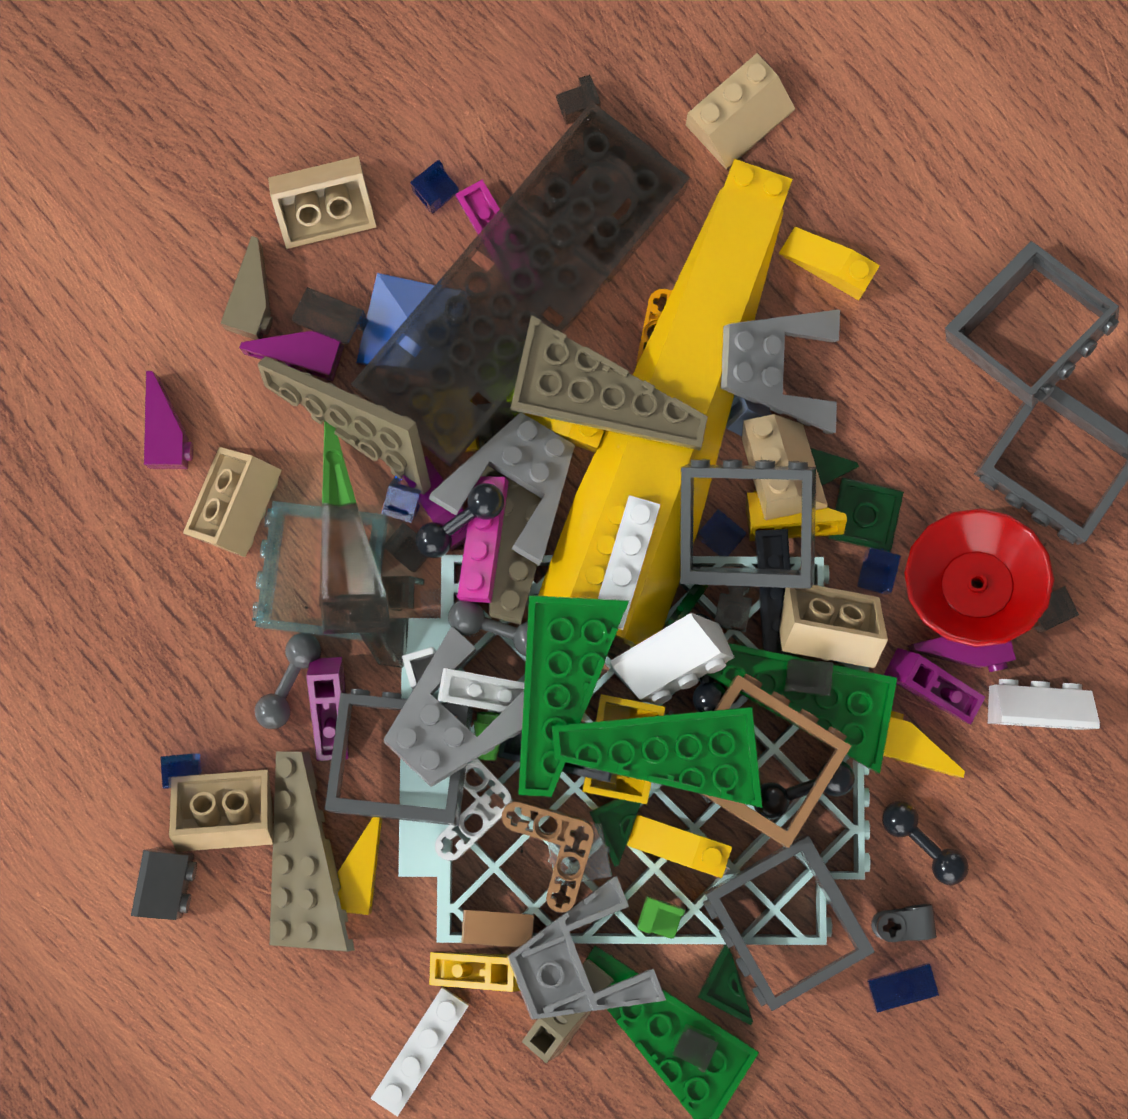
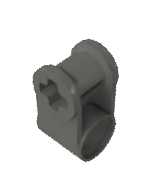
M932 904L883 910L876 913L871 921L873 933L887 942L920 941L937 938ZM888 920L894 922V927H891L889 932L882 929L883 925L888 924Z

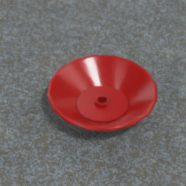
M982 508L952 512L928 525L911 546L904 571L908 599L923 623L947 640L974 647L1005 644L1031 630L1048 608L1054 585L1050 555L1035 532L1011 515ZM980 581L983 587L975 588L971 583Z

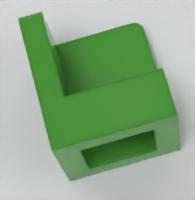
M646 896L637 929L649 934L652 932L674 939L685 909Z

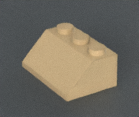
M756 53L688 112L685 125L727 170L732 165L734 159L738 160L788 117L795 110V107L779 76Z
M359 156L268 178L270 197L286 249L377 227Z
M775 414L743 420L742 442L749 466H755V461L773 460L775 461V466H788V461L808 462V467H816L803 424ZM816 469V510L827 508L828 504ZM753 479L765 520L802 513V480Z
M219 447L183 534L246 557L248 550L253 545L254 536L260 521L265 516L266 507L272 492L278 485V478L282 470L254 456Z
M813 585L811 589L785 588L779 627L782 651L875 668L888 641L879 597Z
M268 770L171 777L169 837L176 851L272 845L273 808Z

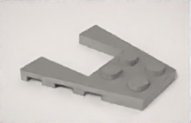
M840 310L738 322L723 326L721 389L753 403H761L768 406L770 410L776 413H784L796 418L797 422L819 428L825 434L836 433L837 402L784 395L783 374L785 335L832 343L839 341Z
M520 412L432 491L429 499L457 515L487 466L491 467L542 498L512 547V550L540 565L544 558L575 445Z
M453 626L448 631L383 739L384 743L430 787L464 768L469 762L479 756L494 750L497 745L507 739L522 733L524 692L478 737L432 696L440 688L443 668L458 670L476 652V647Z
M617 876L609 879L507 956L532 1020L666 1000L654 969L644 971L593 993L569 931L629 907Z

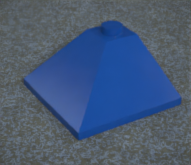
M377 273L356 363L448 383L468 292Z

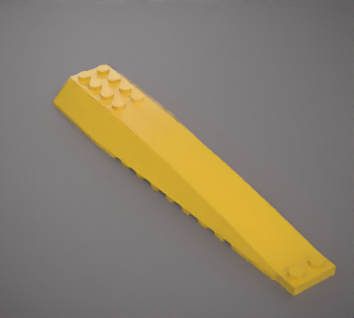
M734 159L725 185L720 189L632 374L638 379L645 380L654 385L656 389L671 398L675 397L708 416L701 450L606 430L576 492L538 596L598 599L629 495L660 504L623 630L618 629L615 636L623 639V643L633 647L663 629L681 578V467L691 464V459H710V465H716L735 395L721 389L723 326L755 320L784 213L783 205L793 180ZM694 477L693 544L712 478Z

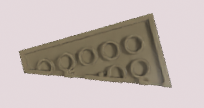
M531 315L511 410L701 450L708 416L675 397L671 398L656 389L649 382L638 379L623 367L590 348L581 346L567 338V335L557 329L555 331Z
M265 356L258 363L264 386L294 407L299 404L303 405L311 413V418L320 425L326 421L336 428L335 435L373 461H377L379 458L391 468V473L399 479L405 475L415 482V490L424 495L430 489L431 484L417 425L411 418L391 412L382 405L366 401L357 394L341 390L332 383L316 379L307 372H300L282 361H275Z
M479 426L480 448L499 431ZM487 466L482 476L505 477ZM507 478L509 483L492 603H489V615L493 618L521 625L538 565L512 550V547L542 498Z
M276 751L269 945L346 952L355 951L353 939H348L345 923L348 922L346 910L341 909L338 896L341 887L330 840L325 839L322 823L325 822L323 810H319L315 793L318 788L310 753Z

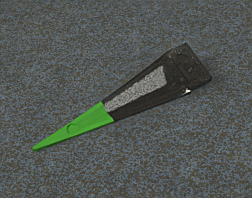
M324 421L319 591L323 634L389 632L391 625L387 595L359 513L339 438L334 434L336 428Z

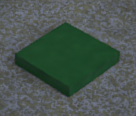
M842 477L834 510L845 513L847 522L844 534L829 535L828 540L891 553L904 491Z

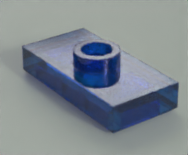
M930 963L867 980L877 1013L939 996Z

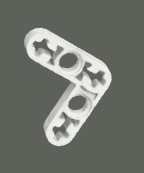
M478 758L466 766L464 787L476 800L460 815L459 821L460 830L471 840L465 844L464 840L460 839L455 845L458 849L455 854L451 852L444 854L442 849L445 846L442 841L445 838L453 840L458 835V833L453 831L456 826L449 825L435 842V850L438 856L444 860L453 861L460 858L502 818L504 807L500 809L496 806L492 809L489 806L492 800L486 793L483 794L482 798L477 795L478 792L487 787L490 780L495 783L490 789L496 795L505 794L503 799L505 806L512 801L509 791ZM472 768H478L484 773V781L479 786H470L466 781V774ZM470 814H478L483 819V826L478 832L472 833L465 828V819Z

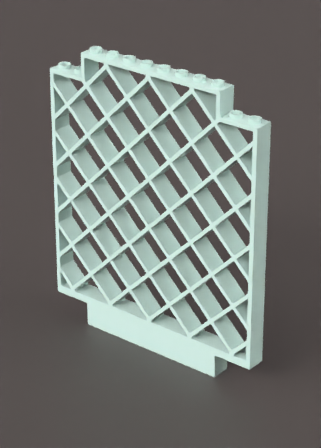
M443 555L441 557V618H402V656L430 647H434L436 651L438 650L451 628L448 614L451 607L455 604V596L458 594L459 583L456 584V565H462L463 555ZM544 555L542 562L538 566H549L553 555ZM693 556V566L756 569L757 559L756 557ZM790 557L791 570H798L801 567V557ZM815 557L814 585L824 587V584H829V565H824V557ZM545 576L537 584L533 581L529 595L539 594ZM680 584V585H681V586L687 591V593H688L689 590L692 588V586H693L694 584ZM687 593L669 610L665 623L671 617V615L679 606V604L687 595ZM704 594L700 597L698 603L727 631L724 634L726 640L732 636L741 646L758 649L739 628L760 608L759 600L733 624ZM484 611L485 617L492 619V618ZM501 619L499 620V622H502V623H505V624H508V623H509L508 621H504V620H501ZM487 632L474 645V647H476V652L458 669V671L465 672L463 668L497 634ZM500 636L525 662L526 656L517 651L513 640ZM608 656L606 657L605 665L609 670L597 681L593 694L614 674L630 689L612 667L611 659ZM402 659L401 699H408L413 689L410 687ZM835 661L839 666L869 672V667L866 666H856L849 663ZM525 674L518 680V682L524 683ZM439 689L432 695V696H434L437 700H438ZM741 695L732 703L729 709L740 708L748 698ZM488 710V711H487V712L502 713V712L493 711V710ZM584 713L582 720L585 723L593 722ZM791 724L772 743L754 725L755 738L766 748L757 758L758 769L773 755L800 783L809 781L779 750L799 729L798 727ZM474 725L471 727L473 734H475ZM845 756L843 761L846 762L849 757ZM400 758V805L446 809L450 776L430 787ZM853 760V772L855 775L853 785V823L823 793L818 800L845 828L820 854L824 863L826 864L852 836L854 839V871H829L833 879L865 880V872H870V854L865 853V840L870 838L869 820H865L864 807H869L870 804L869 788H864V775H869V769ZM516 761L498 779L502 785L520 768V762ZM472 768L484 780L483 771L478 768ZM561 772L560 778L570 788L549 809L557 810L574 792L592 810L598 808L579 788L584 783L585 777L581 776L574 783L565 772ZM490 780L488 785L492 787L495 783ZM651 782L648 799L655 793L688 827L685 831L708 838L699 828L721 806L713 802L692 822L659 789L662 786L661 784ZM490 788L485 792L489 797L494 794ZM501 793L499 796L504 799L505 794ZM806 796L795 799L789 805L786 813L776 818L773 823L782 827L800 808ZM745 804L746 806H748V807H750L751 809H753L754 811H756V810L754 809V806ZM516 807L514 812L521 819L530 821L528 824L529 829H533L534 821L532 818L522 815V809ZM544 816L540 819L539 828L550 816ZM399 820L398 877H437V943H461L462 933L451 932L452 913L463 922L464 910L460 906L493 873L528 907L523 914H535L546 926L554 922L540 908L547 901L548 889L534 902L500 867L530 836L523 834L496 861L477 842L473 844L470 848L489 868L456 901H452V861L442 859L435 850L436 839L449 825ZM459 826L453 829L466 844L471 840V838L462 833ZM761 833L733 862L728 859L727 869L724 871L723 877H718L705 891L740 872L739 869L770 837ZM601 837L592 844L588 859L604 844ZM445 838L442 841L445 846L442 852L444 854L447 852L452 853L453 840ZM543 840L558 856L560 847L555 843ZM630 846L628 847L648 868L623 892L626 900L655 873L688 907L685 910L684 916H681L677 931L695 914L714 934H676L674 939L658 934H644L637 929V926L621 910L613 914L634 934L595 933L613 914L594 921L583 933H570L573 942L579 944H725L719 933L720 930L699 910L704 905L703 902L708 900L704 892L692 903L659 869L667 859L658 857L652 862L641 850ZM800 852L794 856L806 869L773 902L751 881L744 884L767 907L740 934L746 945H827V937L832 936L831 917H826V904H829L817 881L816 935H803L780 911L813 877ZM570 857L562 860L569 867L565 873L574 874L579 870L580 864L578 860L574 862ZM585 873L583 874L582 881L592 891L599 888ZM560 877L556 880V881H562L561 886L566 882L565 880L561 879ZM775 915L793 935L756 933Z

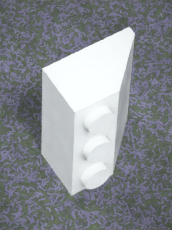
M690 613L610 662L612 667L640 700L659 705L672 698L671 694L696 685L699 682L698 679L705 674H712L722 670L726 666L725 663L735 657L719 623Z
M999 679V685L989 686L987 724L1077 730L1100 728L1093 692L1082 690V684L1062 683V689L1050 688V682L1031 681V686L1027 687L1018 686V680Z

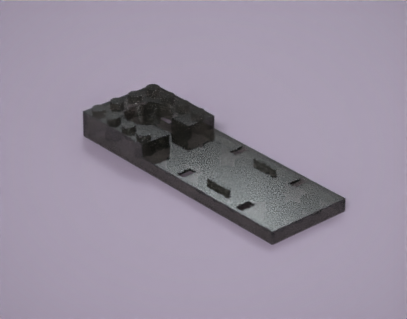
M591 102L351 383L352 389L373 404L382 405L391 412L411 418L416 422L421 444L452 468L514 393L531 315L555 331L557 329L564 333L603 285L614 278L685 193L690 177L599 106ZM584 170H586L573 185L572 182L575 179V177L578 176ZM629 198L631 206L627 213L617 220L613 215ZM477 251L495 263L488 272L471 260ZM548 307L564 318L557 327L542 316ZM405 336H408L423 348L416 357L399 345ZM477 392L492 403L486 413L470 402Z

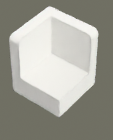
M434 647L402 656L412 689L415 688L435 655L436 650Z

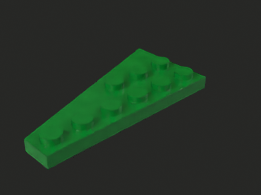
M529 595L518 795L552 797L565 762L555 760L552 726L581 723L629 600Z
M731 643L728 644L735 658L726 662V666L722 670L706 674L727 687L730 686L737 675L742 678L745 674L752 676L762 683L760 689L769 695H772L774 691L791 701L788 706L799 713L801 709H804L819 719L816 724L825 730L833 727L847 737L844 742L851 745L846 756L880 774L897 678ZM742 690L739 692V694H741L742 696L748 698L749 700L774 713L775 715L786 720L792 725L805 731L801 727L797 726L790 720L786 719L782 715L778 714L777 712L762 704L758 700L754 699L750 695L746 694Z
M752 707L552 726L555 760L762 808Z
M594 945L583 962L584 964L586 960L590 959L613 979L611 985L640 974L597 945ZM663 988L665 1001L607 1009L693 1119H718L759 1054L758 1050Z

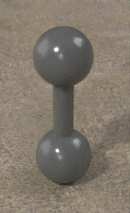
M458 601L451 607L448 614L449 624L461 635L470 636L482 629L512 639L517 651L526 656L528 621L522 623L517 628L487 618L482 607L477 602Z
M299 633L288 640L285 654L290 664L275 693L264 695L255 705V718L262 727L278 729L289 720L291 709L286 698L300 670L308 668L310 662L317 660L321 656V645L311 634Z

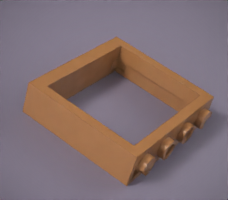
M745 674L743 678L737 675L714 711L728 710L742 690L835 749L786 830L743 803L702 794L779 844L790 848L851 748V745L844 742L847 736L835 728L829 727L828 730H825L816 723L819 719L804 709H801L798 713L790 708L788 705L791 701L774 691L772 695H769L760 689L762 683L748 674Z

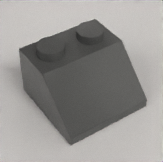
M158 847L143 850L131 916L177 920L182 918L183 913L187 914L191 903V894H187L189 881H194L197 871V862H193L194 854Z

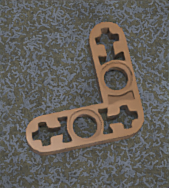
M510 801L502 811V821L506 828L561 845L546 900L548 906L555 912L563 913L569 911L575 904L593 843L594 829L592 824L583 818L526 801ZM516 807L522 809L521 814L530 818L532 811L538 812L533 822V829L527 828L530 821L520 819L518 824L512 823V817L508 815V811L513 812ZM551 816L555 818L558 826L553 833L547 834L540 830L539 821L542 817ZM578 826L585 827L584 833L589 835L588 838H582L579 845V850H585L584 855L576 850H565V845L573 847L575 835L571 834L570 831L577 830ZM569 856L576 858L580 864L579 870L574 874L565 873L561 868V862L564 858ZM557 876L565 881H576L575 886L568 883L566 896L571 899L570 901L564 900L562 905L557 904V898L552 896V893H559L562 881H556Z

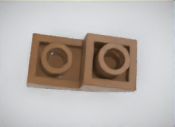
M464 910L461 943L520 947L532 938L534 915Z

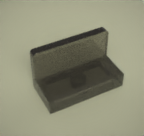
M307 287L292 316L294 323L344 344L350 342L356 329L364 332L368 323V319L362 309Z

